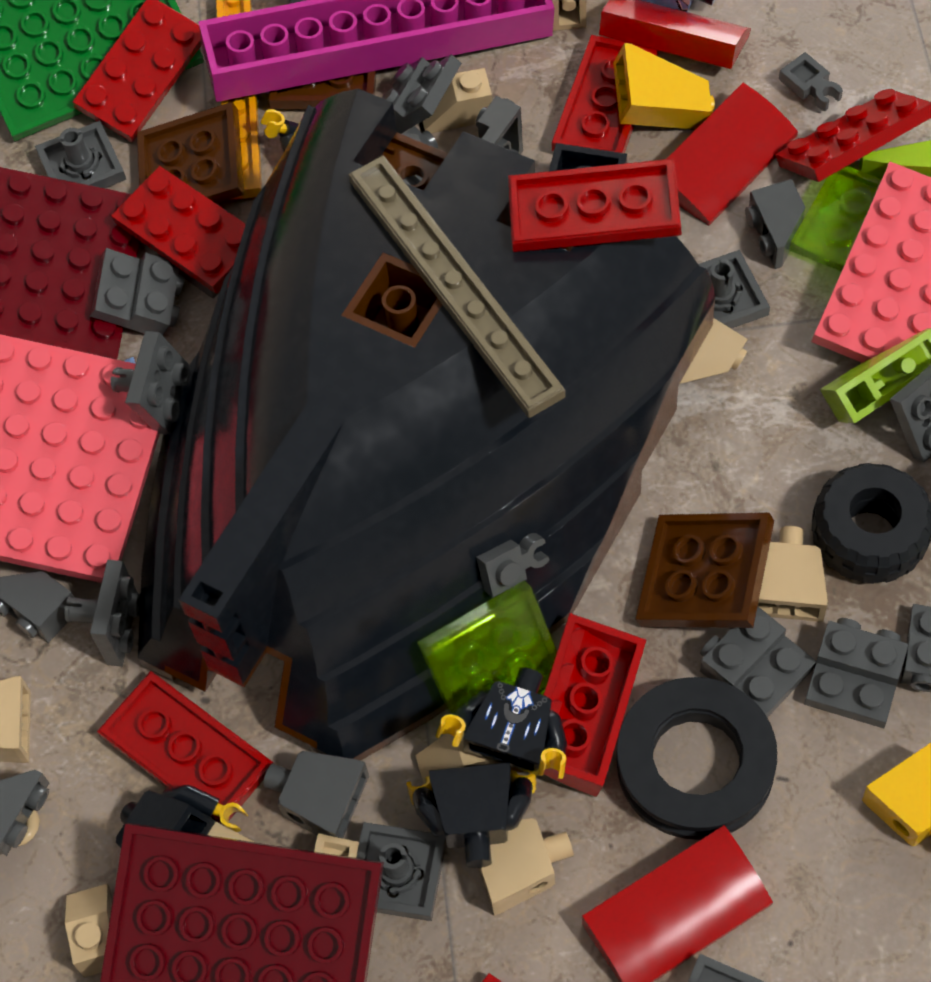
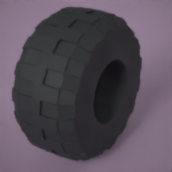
M863 463L847 467L839 471L838 474L823 485L821 493L816 499L812 514L814 545L821 549L823 561L830 568H833L840 575L850 580L853 579L870 584L887 583L897 580V578L905 574L907 575L915 569L930 545L931 503L928 494L912 476L893 468V466ZM862 513L878 514L885 518L893 529L885 533H869L859 528L852 518Z

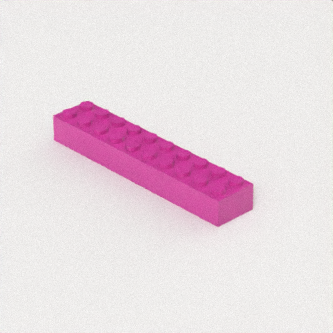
M306 0L198 21L202 50L215 100L219 102L402 66L405 63L412 64L422 57L425 60L448 57L451 54L458 55L549 37L553 35L555 8L552 0Z

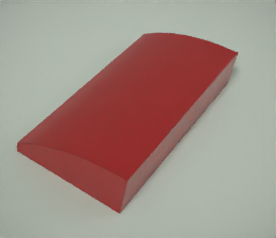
M609 0L601 12L599 35L728 69H732L751 32V28L642 0Z
M743 82L666 158H674L679 207L710 226L776 158L775 154L785 149L797 137V129L772 103Z
M569 613L543 694L552 699L551 710L560 715L567 741L565 773L563 779H558L559 772L548 768L544 770V775L597 797L606 779L647 641L646 639Z
M723 825L582 915V926L620 982H654L770 907L773 901L746 855L727 827Z

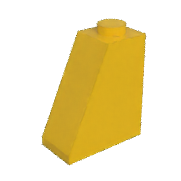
M624 43L613 62L620 124L696 130L713 113L715 100L713 95H710L708 80L633 44Z

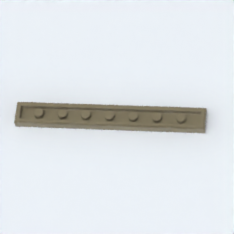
M383 155L349 173L351 185L526 416L531 418L564 399V387Z

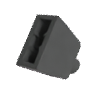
M301 751L297 755L291 770L272 763L265 774L263 786L281 793L278 799V806L285 818L315 835L320 833L344 838L369 774L366 763L361 760Z

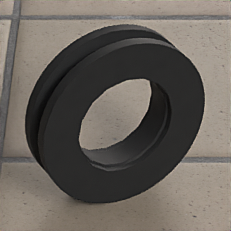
M686 677L675 679L648 691L627 713L619 732L617 744L618 778L622 791L635 812L648 824L666 834L684 839L701 840L723 825L732 833L746 825L756 816L770 794L777 766V742L767 716L759 705L743 691L728 683L710 678ZM686 722L708 723L724 731L734 742L739 755V768L733 780L721 790L705 795L684 793L669 786L657 771L653 760V752L660 737L673 726Z

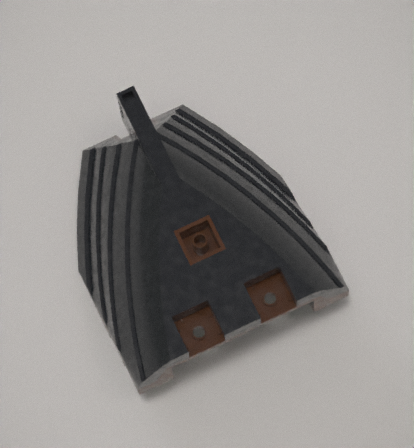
M361 89L335 94L322 100L316 107L308 105L286 150L253 202L233 267L222 284L200 350L189 365V381L183 387L179 402L180 415L177 421L173 422L171 434H163L150 498L141 570L138 660L140 664L173 681L178 678L206 692L216 674L245 687L265 654L268 653L284 661L274 727L308 744L311 751L315 753L356 760L368 757L432 720L500 674L567 622L569 613H574L640 496L642 470L677 410L678 386L713 326L715 294L707 269L698 265L690 251L677 236L513 252L508 176L535 173V160L464 131L450 152L446 153L398 133L393 102ZM384 155L402 180L413 175L423 178L418 184L406 185L564 387V399L531 418L526 416L351 185L349 173ZM530 533H537L545 539L546 543L537 547L534 554L540 551L546 554L550 560L546 565L540 568L529 567L525 569L527 580L495 597L490 596L484 591L476 559L477 556L509 540L520 544L521 540Z

